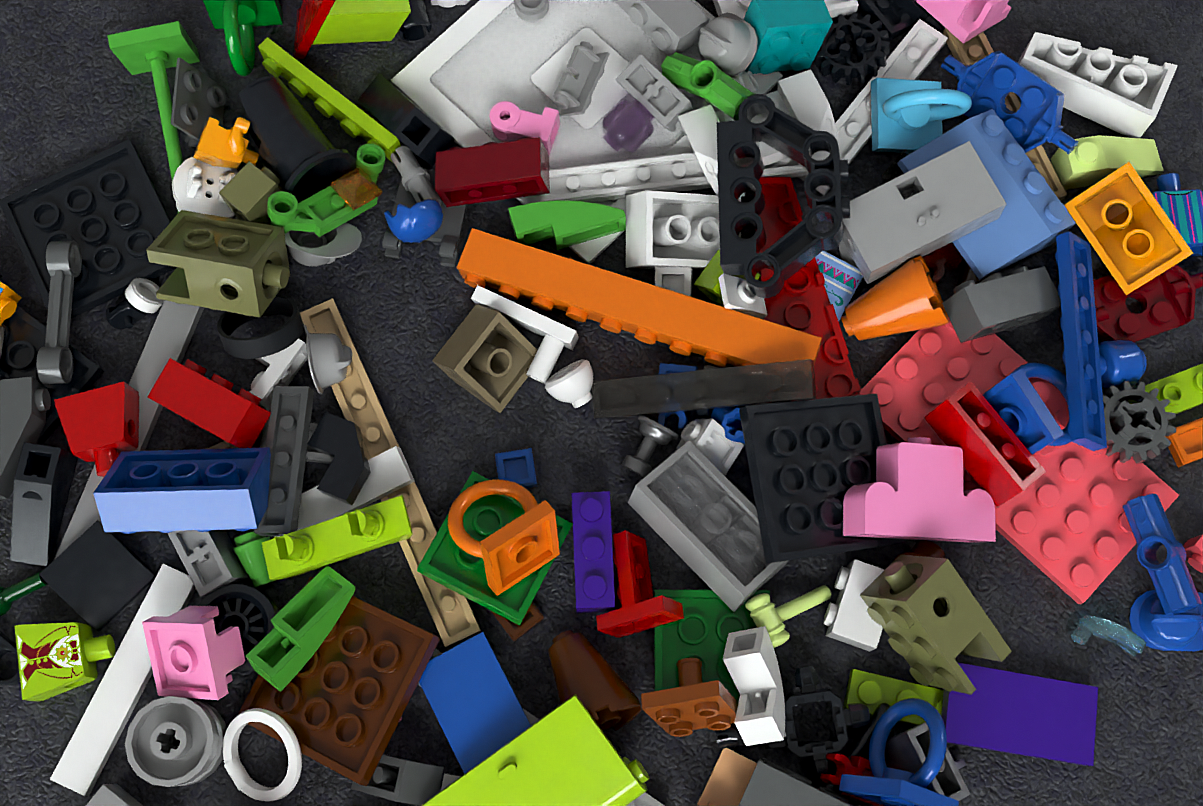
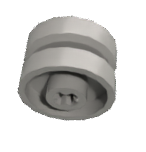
M174 696L153 700L137 712L128 727L125 741L128 762L137 776L152 785L175 787L202 782L217 770L223 760V739L227 730L225 721L214 707L202 700ZM176 739L180 740L178 747L176 746Z

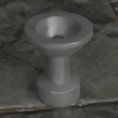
M639 415L638 420L641 423L639 429L645 437L635 456L626 455L621 465L642 477H646L652 471L648 461L657 444L666 445L672 439L677 440L678 435L663 425Z

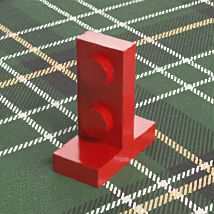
M626 530L613 534L615 548L613 550V560L617 566L619 580L617 594L622 608L597 615L598 631L621 638L683 619L682 603L663 595L653 597L646 539Z

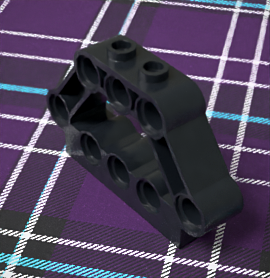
M763 94L751 95L742 102L739 108V120L717 122L720 266L724 274L744 275L748 287L754 295L761 298L774 297L782 290L784 282L822 251L831 250L838 246L843 239V219L850 218L849 195L842 196V183L849 182L848 159L840 160L838 142L832 134L827 131H815L776 108L771 98ZM763 114L768 116L761 123L751 122L752 118L756 115ZM761 141L806 167L809 174L804 181V190L807 203L811 208L803 221L763 253H760V250L766 244L767 237L762 220L758 215L764 210L765 198L758 180L764 172V164L760 149L756 142ZM822 150L830 153L826 159L821 161L811 158L817 151ZM752 157L755 159L749 166L740 167L737 165L742 158ZM819 186H828L832 189L826 196L821 197L813 194V191ZM745 192L756 194L750 202L743 203L738 201L740 195ZM822 221H828L834 225L830 231L825 233H819L814 230L815 226ZM754 227L757 229V232L751 238L744 239L739 237L741 230L744 228ZM766 268L774 271L773 276L767 281L755 279L757 272L761 269Z

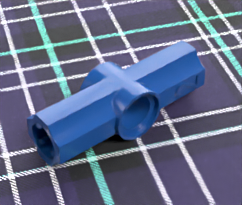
M1149 494L1127 501L1123 505V509L1138 544L1137 558L1141 565L1148 569L1165 615L1171 616L1184 613L1202 605L1185 563L1187 557L1186 550L1175 539L1158 495ZM1164 545L1167 549V558L1163 563L1159 564L1156 559V552L1160 546Z

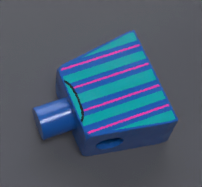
M1169 173L1159 176L1156 179L1158 191L1153 192L1152 195L1194 253L1190 256H1203V191L1200 189L1181 190L1179 174Z

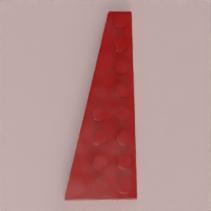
M761 177L758 180L765 198L764 210L758 216L762 220L767 237L766 244L760 250V253H763L803 221V213L791 177ZM815 257L788 278L777 295L764 298L768 315L763 320L822 338L820 350L807 388L798 386L797 390H792L793 401L860 395L861 391L858 379L854 377L847 356L849 352L834 306L830 304L824 286L825 279L823 273H820ZM766 268L761 269L758 272L761 275L759 281L769 280L773 276L774 271ZM764 376L766 399L773 400L775 389L778 386L776 384L777 379Z

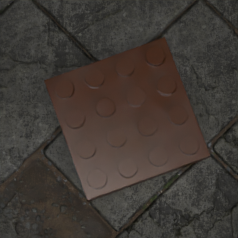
M310 576L306 585L313 579V577ZM352 596L326 639L288 685L279 692L262 676L258 675L238 714L252 708L266 709L278 714L294 731L302 754L359 785L367 786L440 638ZM262 722L248 723L252 727L284 743L280 735L269 725Z

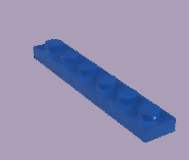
M1068 231L1056 236L1057 252L1055 254L1059 271L1058 294L1061 299L1062 312L1060 326L1063 331L1064 340L1062 358L1066 367L1067 381L1065 395L1068 400L1069 409L1067 428L1071 442L1096 451L1107 448L1091 247L1090 243Z

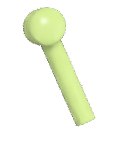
M822 585L777 608L774 607V603L770 602V595L762 593L749 599L745 607L751 612L750 617L753 618L757 628L766 627L773 648L784 644L790 637L789 632L784 629L785 624L782 622L831 598V591L826 585Z

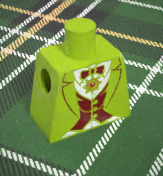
M71 622L14 626L22 700L43 701L94 681L98 676L96 661L115 656L113 637L108 634L93 638L90 625Z

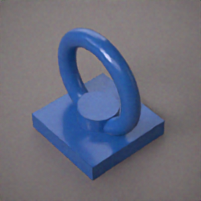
M1027 363L1019 366L1009 376L983 394L985 399L1032 455L1046 446H1062L1071 442L1067 426L1064 429L1060 428L1029 381V378L1036 377L1050 382L1061 392L1068 405L1065 395L1066 375L1056 368L1042 363Z
M915 698L904 699L890 706L877 721L870 738L869 764L874 777L842 774L839 791L881 806H959L958 800L925 788L938 774L946 754L947 733L944 721L938 710L930 703ZM908 715L922 717L930 733L927 757L915 774L899 769L887 768L885 762V747L888 736L896 723Z

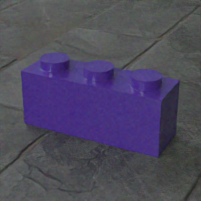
M610 491L572 493L577 613L610 612L615 610Z

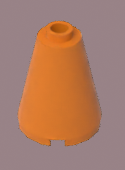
M921 255L906 262L845 307L846 315L842 316L841 320L849 337L855 335L860 341L938 327L950 323L936 283L932 281L930 275L927 276L926 274L930 270Z

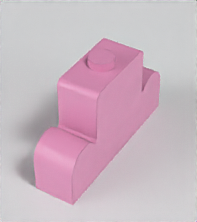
M908 438V442L877 447L876 482L853 485L845 493L843 501V536L964 543L996 542L995 505L991 495L985 490H963V450L960 447L931 445V438Z

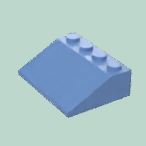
M993 109L967 119L897 163L903 173H906L970 141L1006 202V206L999 219L953 241V244L979 280L1052 245L1056 241V236L1067 232L1076 224L1066 207L1055 195L1045 178L1039 173L1025 154L1023 148L1017 143Z

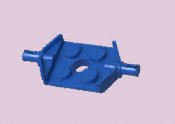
M1001 51L993 52L973 65L969 64L966 66L952 57V55H948L945 58L941 68L957 77L959 81L957 90L968 94L972 100L971 108L964 115L971 118L993 109L1025 153L1046 142L1055 144L1067 152L1068 155L1075 149L1079 141L1061 131L1063 129L1061 119L1064 93ZM1010 92L1020 97L1021 106L1017 112L1010 111L1005 105V98Z

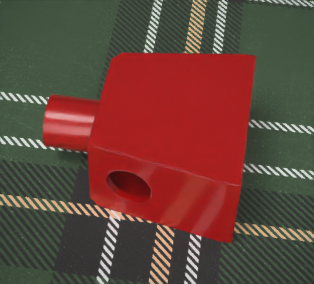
M124 381L54 400L71 452L86 462L95 461L97 476L104 477L122 451H135L138 448L139 392Z

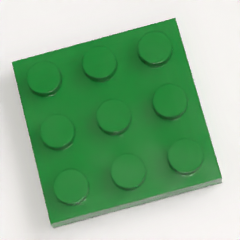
M472 471L460 494L468 487L489 479ZM488 495L476 500L468 507L463 517V525L466 532L472 538L482 541L525 512L521 504L509 496ZM447 515L420 562L417 572L520 626L554 559L497 596L488 586L483 558L468 554L453 541L448 530ZM555 515L560 549L573 524Z
M654 590V597L663 595L682 603L684 614L683 619L654 627V691L679 687L677 662L685 658L700 659V662L702 661V682L719 680L739 703L740 693L723 661V655L729 633L757 628L753 618L750 617L751 612L745 607L747 601L733 612L713 590ZM757 590L749 599L762 593L770 595V590Z

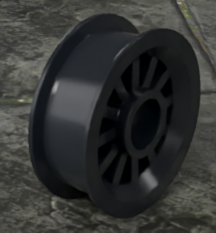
M242 584L219 587L205 596L198 606H218L219 610L222 607L225 608L226 614L224 615L219 611V615L216 617L220 621L219 623H214L218 633L230 627L235 620L239 618L244 620L245 630L241 635L245 663L231 672L253 670L246 658V655L251 651L248 643L251 642L256 646L260 642L254 637L256 633L263 634L262 640L274 629L270 620L279 612V608L268 595L253 587ZM236 601L235 609L232 604V602ZM246 601H249L251 603L246 608ZM259 609L261 613L253 616L255 612ZM264 621V627H256V624Z

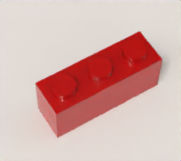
M170 358L147 397L238 448H252L271 415V412L258 406L262 399L242 388L238 394L232 392L231 389L234 384L215 373L211 380L206 378L204 375L207 369L189 359L182 365Z
M971 381L924 417L947 446L960 447L963 450V466L979 486L991 495L997 507L1024 491L1046 472Z

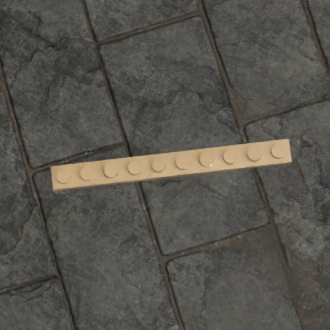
M332 298L300 312L302 321L309 333L336 334L342 344L350 347L352 350V362L347 366L346 378L331 387L345 419L354 422L361 430L363 438L361 443L365 457L369 460L395 446L399 447L334 299ZM413 482L381 498V502L400 495L404 497L413 534L409 539L399 543L443 644L446 648H449L482 631L466 597L417 572V568L434 540L437 530L416 483Z

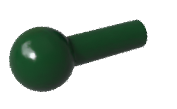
M42 571L7 588L0 586V616L10 610L13 601L48 585L39 575Z

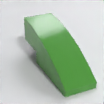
M554 200L508 208L516 241L524 245L553 237L556 249L559 250L624 231L626 227L624 210L597 203Z
M328 565L323 568L270 620L274 629L246 655L252 668L281 692L300 672L331 632L355 592V586Z

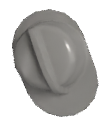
M728 12L721 14L708 22L705 27L700 28L701 34L698 46L701 60L712 61L728 76L738 75L753 61L758 45L756 30L751 24L737 15Z
M345 222L321 237H318L315 232L290 230L288 233H285V244L288 246V251L295 261L302 265L317 267L330 264L336 258L353 253L359 248L362 242V235L357 227Z
M304 325L311 376L317 392L322 394L324 388L339 383L346 378L347 366L352 362L353 353L350 347L342 344L336 334L309 333L306 325Z

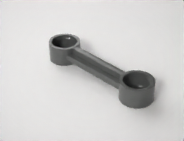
M51 241L46 249V265L51 276L45 346L41 347L38 351L36 366L38 377L43 384L69 383L73 375V357L69 349L74 278L80 275L82 256L76 241Z

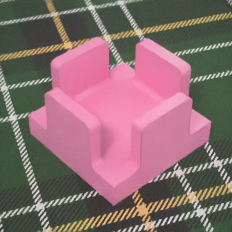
M915 0L963 44L1005 19L1011 10V7L1007 4L1009 0Z
M188 606L170 616H153L142 622L158 696L219 700L229 694L227 684L233 681L231 671L245 663V655L239 627L230 626L216 634L213 618L219 615L218 606Z

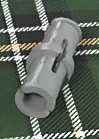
M407 146L395 149L396 153L392 152L391 160L402 176L401 182L405 190H409L417 203L431 199L438 201L441 206L442 201L429 182L430 175L428 171L419 165L413 151Z

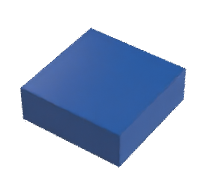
M532 448L495 454L498 479L512 481L525 488L538 487Z

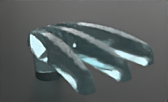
M1090 615L1079 619V624L1071 635L1075 642L1085 645L1091 634L1115 644L1133 657H1136L1137 653L1142 654L1146 646L1145 640L1131 630L1109 620Z

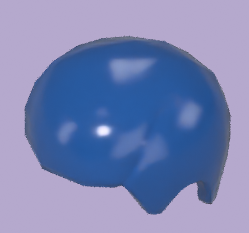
M431 199L418 202L411 208L398 204L395 216H392L389 211L384 213L387 224L394 236L406 243H420L430 238L439 230L443 220L442 208L439 202Z

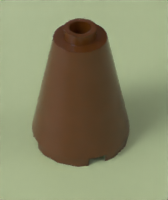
M568 630L553 638V645L549 648L548 653L561 704L576 694L602 731L611 727L617 731L641 712L642 709L638 697L582 633H573L572 630Z

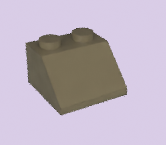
M476 304L432 362L459 386L496 412L501 413L528 378L526 373L537 353V349L499 311Z

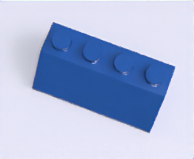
M270 448L122 451L93 493L104 532L132 534L141 531L170 533L184 530L208 532L235 529L237 531L257 529L268 507Z

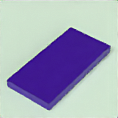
M958 663L976 690L972 695L956 691L949 692L944 689L941 717L946 728L947 743L1093 766L1098 687Z

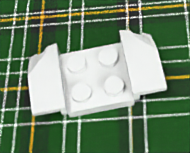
M811 69L779 80L778 90L765 94L771 98L775 107L815 131H827L838 139V132L830 104ZM708 105L679 115L678 119L708 182L716 195H718L717 122L735 120L721 110L715 112L712 105ZM763 114L756 115L752 118L751 122L761 123L768 116ZM762 141L756 142L760 149L764 166L787 158L786 155ZM822 150L817 151L811 158L821 161L826 159L830 153ZM745 157L739 160L737 165L746 167L751 165L755 159Z

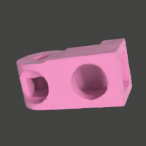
M508 101L499 102L492 107L489 118L493 133L498 140L510 142L517 141L523 137H540L550 156L560 128L558 110L545 107L542 115L519 110L514 103Z

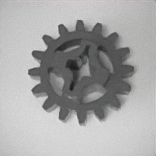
M1124 381L1118 388L1113 385L1105 390L1106 396L1103 395L1106 441L1109 446L1106 451L1108 457L1118 452L1120 453V462L1125 463L1133 456L1135 463L1138 464L1145 461L1147 456L1150 459L1155 458L1161 454L1160 449L1163 450L1171 445L1170 440L1165 436L1176 433V428L1168 425V421L1175 418L1176 413L1165 411L1164 408L1170 401L1169 399L1159 401L1156 398L1159 389L1155 388L1148 393L1145 391L1144 382H1139L1132 389L1129 381ZM1125 400H1134L1137 402L1134 404H1129ZM1132 418H1133L1135 421L1133 422V425L1131 426L1130 423L1132 422ZM1131 440H1135V441H1137V442L1140 443V444L1143 443V442H1145L1146 444H1144V445H1131V444H1128V442L1131 441Z

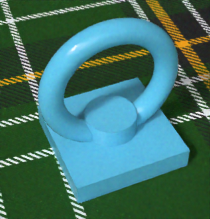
M876 78L872 80V151L913 153L942 135V120L966 113L972 105L970 96L958 90L941 89V82L891 78Z

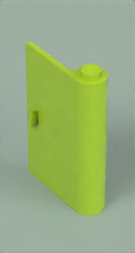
M575 694L421 806H627L648 790L645 782L650 778L636 758L630 761L627 757L622 758Z

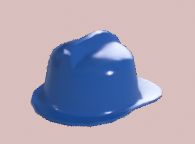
M1156 590L1146 591L1136 598L1130 608L1129 622L1132 632L1140 642L1152 649L1193 652L1203 650V593L1198 592L1202 605L1196 609L1168 616L1165 615Z

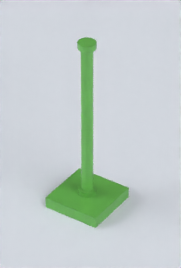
M179 21L107 35L111 51L132 75L152 71L169 168L173 180L176 169L183 163L178 130L175 126L171 125L173 104L166 68L176 67L177 58H182L189 64L200 62L198 49Z

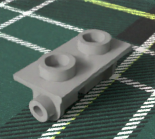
M584 41L574 47L567 68L575 76L573 77L568 72L563 73L553 95L555 106L561 109L559 113L561 117L585 113V110L591 103V96L598 80L604 73V67L610 55L608 52L595 54L592 52L593 46Z

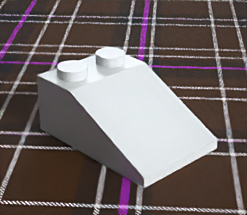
M649 190L626 195V268L691 267L692 269H705L717 250H720L718 195Z

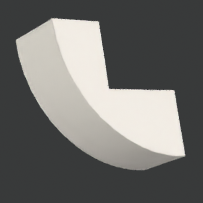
M766 627L729 633L723 661L740 693L734 723L745 745L750 746L784 740L785 702L776 654Z

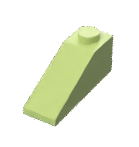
M1102 135L1075 139L1079 142L1069 155L1061 148H1058L1051 158L1052 166L1065 190L1092 186L1128 162H1130L1140 178L1159 175L1164 172L1154 139Z

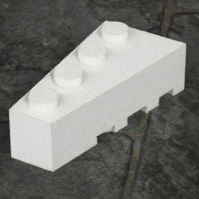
M1038 32L1034 33L1018 61L1020 65L1064 93V108L1129 138H1140L1155 120L1178 66L1166 62L1163 66L1148 63V58L1136 55L1128 59L1112 55L1113 50L1099 47L1097 50L1082 48L1080 42Z

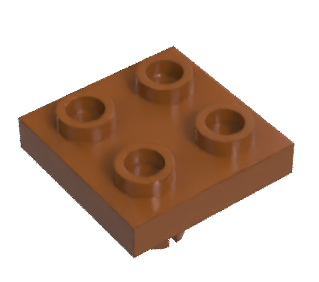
M685 658L677 662L679 687L641 694L642 710L671 736H689L693 733V730L703 728L725 730L730 728L731 724L735 721L738 702L719 680L702 682V661L700 662V659Z

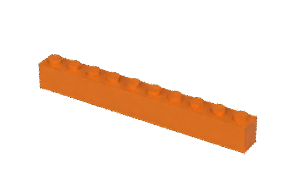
M474 228L471 229L456 267L463 279H465L464 282L473 288H476L477 285L483 288L485 286L498 290L497 293L507 299L517 301L519 297L531 300V304L541 310L552 311L553 308L565 311V315L573 320L586 322L587 319L599 322L601 328L613 333H620L621 330L631 332L641 342L655 344L656 341L670 345L669 349L678 354L689 356L693 352L705 356L704 360L712 365L725 367L727 363L739 367L741 373L753 378H761L764 375L777 379L776 384L790 386L792 390H797L798 386L807 388L821 346V337Z

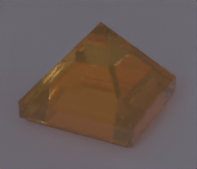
M361 167L331 182V187L353 211L382 194V190Z

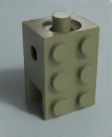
M181 210L146 250L150 263L177 267L156 292L157 299L205 307L211 310L238 313L245 316L261 317L280 289L286 287L290 277L284 227Z
M900 555L860 594L868 606L867 612L869 616L883 627L890 637L888 641L891 647L905 658L911 667L909 671L913 678L924 686L930 685L943 688L949 692L956 691L972 695L976 688L955 658L962 654L1002 662L1012 652L949 559Z

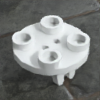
M193 157L186 159L176 169L172 180L173 197L178 211L185 210L233 218V213L219 192L238 173L237 169L212 166Z

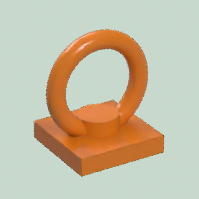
M494 479L476 483L459 494L450 507L448 530L453 541L468 554L483 558L488 586L497 596L560 555L555 510L546 500L538 504L530 491L515 482ZM506 495L521 504L525 512L523 515L482 541L472 538L464 528L463 517L466 510L473 502L482 497Z

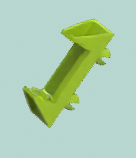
M400 495L359 510L356 509V511L350 513L346 512L344 515L284 534L283 536L274 537L271 540L262 542V548L269 579L279 580L304 574L382 546L409 539L413 533L404 497Z

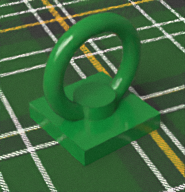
M203 0L214 28L224 29L227 51L234 70L240 76L250 75L255 63L253 27L283 25V12L279 0Z

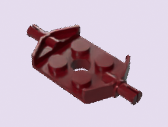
M1176 264L1128 295L1123 292L1112 274L1096 280L1093 278L1098 338L1102 341L1131 340L1137 342L1188 324L1194 319L1196 289L1203 287V272L1188 275L1186 271ZM1126 298L1138 300L1142 306L1141 313L1137 314L1129 311L1125 303Z

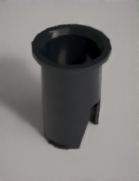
M270 75L258 78L249 83L239 93L248 119L251 122L246 133L247 138L271 171L284 186V191L294 195L298 203L355 172V157L346 149L335 148L310 114L279 78L270 77Z

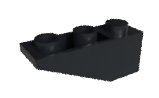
M380 73L358 99L394 136L418 157L431 165L436 163V152L445 151L455 139Z
M25 442L23 444L14 478L10 561L47 567L52 562L78 460L76 456L62 448Z

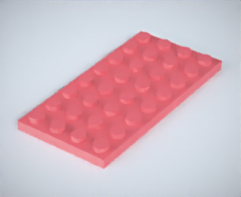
M950 321V323L943 326L918 330L861 389L860 395L877 394L883 427L900 443L908 442V438L925 437L931 438V445L947 446L924 417L970 381L983 395L1009 376L1016 368L1028 362L995 333L961 343ZM1029 378V381L1060 428L1064 429L1069 421V409L1061 392L1044 379ZM1070 442L1062 446H1046L1033 455L1046 472L1018 495L998 507L995 505V529L1077 604H1082L1137 544L1123 505L1127 501L1139 496L1157 494L1165 512L1178 498L1179 494L1142 462L1136 464L1133 456L1130 460L1122 463L1119 458L1120 453L1116 452L1109 457L1106 455L1108 445L1107 448L1092 451ZM963 466V490L982 489Z

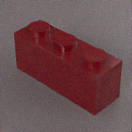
M523 137L517 141L503 143L488 142L482 146L468 148L453 147L447 151L436 152L435 191L446 207L550 193L549 155L540 137Z

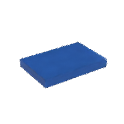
M484 632L429 660L419 683L464 774L531 726Z

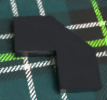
M327 412L324 413L307 443L312 449L334 457L317 489L325 495L353 505L371 473L368 459L364 455L361 443L363 441L361 430L354 422Z

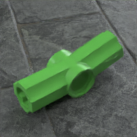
M675 52L671 56H666L661 65L662 75L675 87L702 97L708 104L717 107L733 120H739V108L742 102L747 97L755 95L722 72L709 60L698 61Z

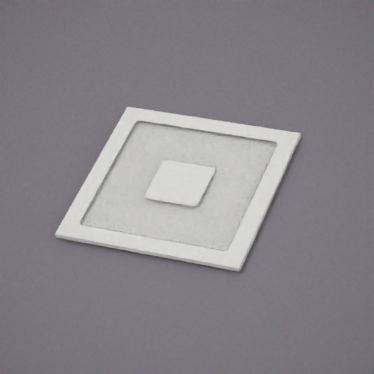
M479 0L391 79V83L451 134L455 138L454 141L460 147L482 146L488 142L503 143L495 137L489 118L492 107L499 102L508 101L514 103L519 110L542 115L545 107L558 110L560 113L561 109L555 106L553 95L563 73L568 72L573 77L575 76L567 68V64L574 47L584 41L593 46L592 52L595 54L608 52L610 55L605 64L604 73L598 80L591 96V103L585 110V113L562 117L559 115L560 128L549 156V170L694 152L679 120L675 125L676 130L674 132H670L667 128L665 129L616 82V78L640 54L662 74L661 65L668 55L663 50H660L653 40L631 21L629 15L617 3L611 0H548V12L538 21L521 19L515 11L514 0ZM692 0L710 18L709 22L715 18L697 1ZM699 42L681 53L702 61L698 46ZM779 72L753 74L758 85V91L755 94H767L782 79L783 75ZM677 88L691 101L693 110L704 107L702 97ZM538 195L516 198L523 205L539 202ZM626 198L593 202L622 209L626 215ZM624 231L569 247L590 265Z

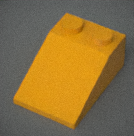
M1130 162L1064 204L1126 295L1194 254Z

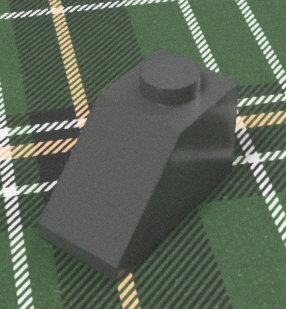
M383 754L368 785H359L353 781L351 789L395 802L421 806L439 793L444 767Z

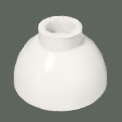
M581 359L562 368L546 381L545 389L555 399L561 402L572 403L574 408L586 404L593 398L590 392L593 384V370L590 362Z

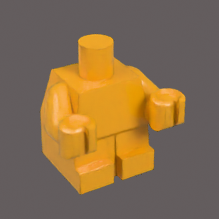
M209 117L193 158L212 166L237 169L241 162L247 164L250 161L256 165L259 154L247 149L249 141L243 137V134L247 133L251 122L239 117L236 119L233 127L226 130L218 125L219 120Z

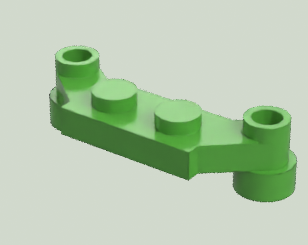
M375 144L362 145L356 154V172L300 203L289 192L279 191L273 193L267 202V214L270 218V225L284 227V234L292 230L315 232L318 237H321L377 205L378 196L374 191L379 173L382 172L386 156L384 150Z

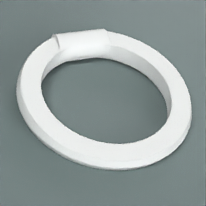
M261 708L245 710L238 714L229 724L223 739L224 767L237 789L259 801H276L287 796L295 788L302 770L301 748L289 724L278 714ZM249 722H262L269 725L280 735L286 746L288 770L284 780L277 787H265L256 783L250 778L240 761L238 740L242 729Z

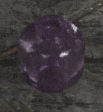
M623 99L603 118L602 126L607 133L602 138L616 152L621 148L630 153L635 152L653 134L654 127L651 122L655 118L638 100L634 99L630 102Z

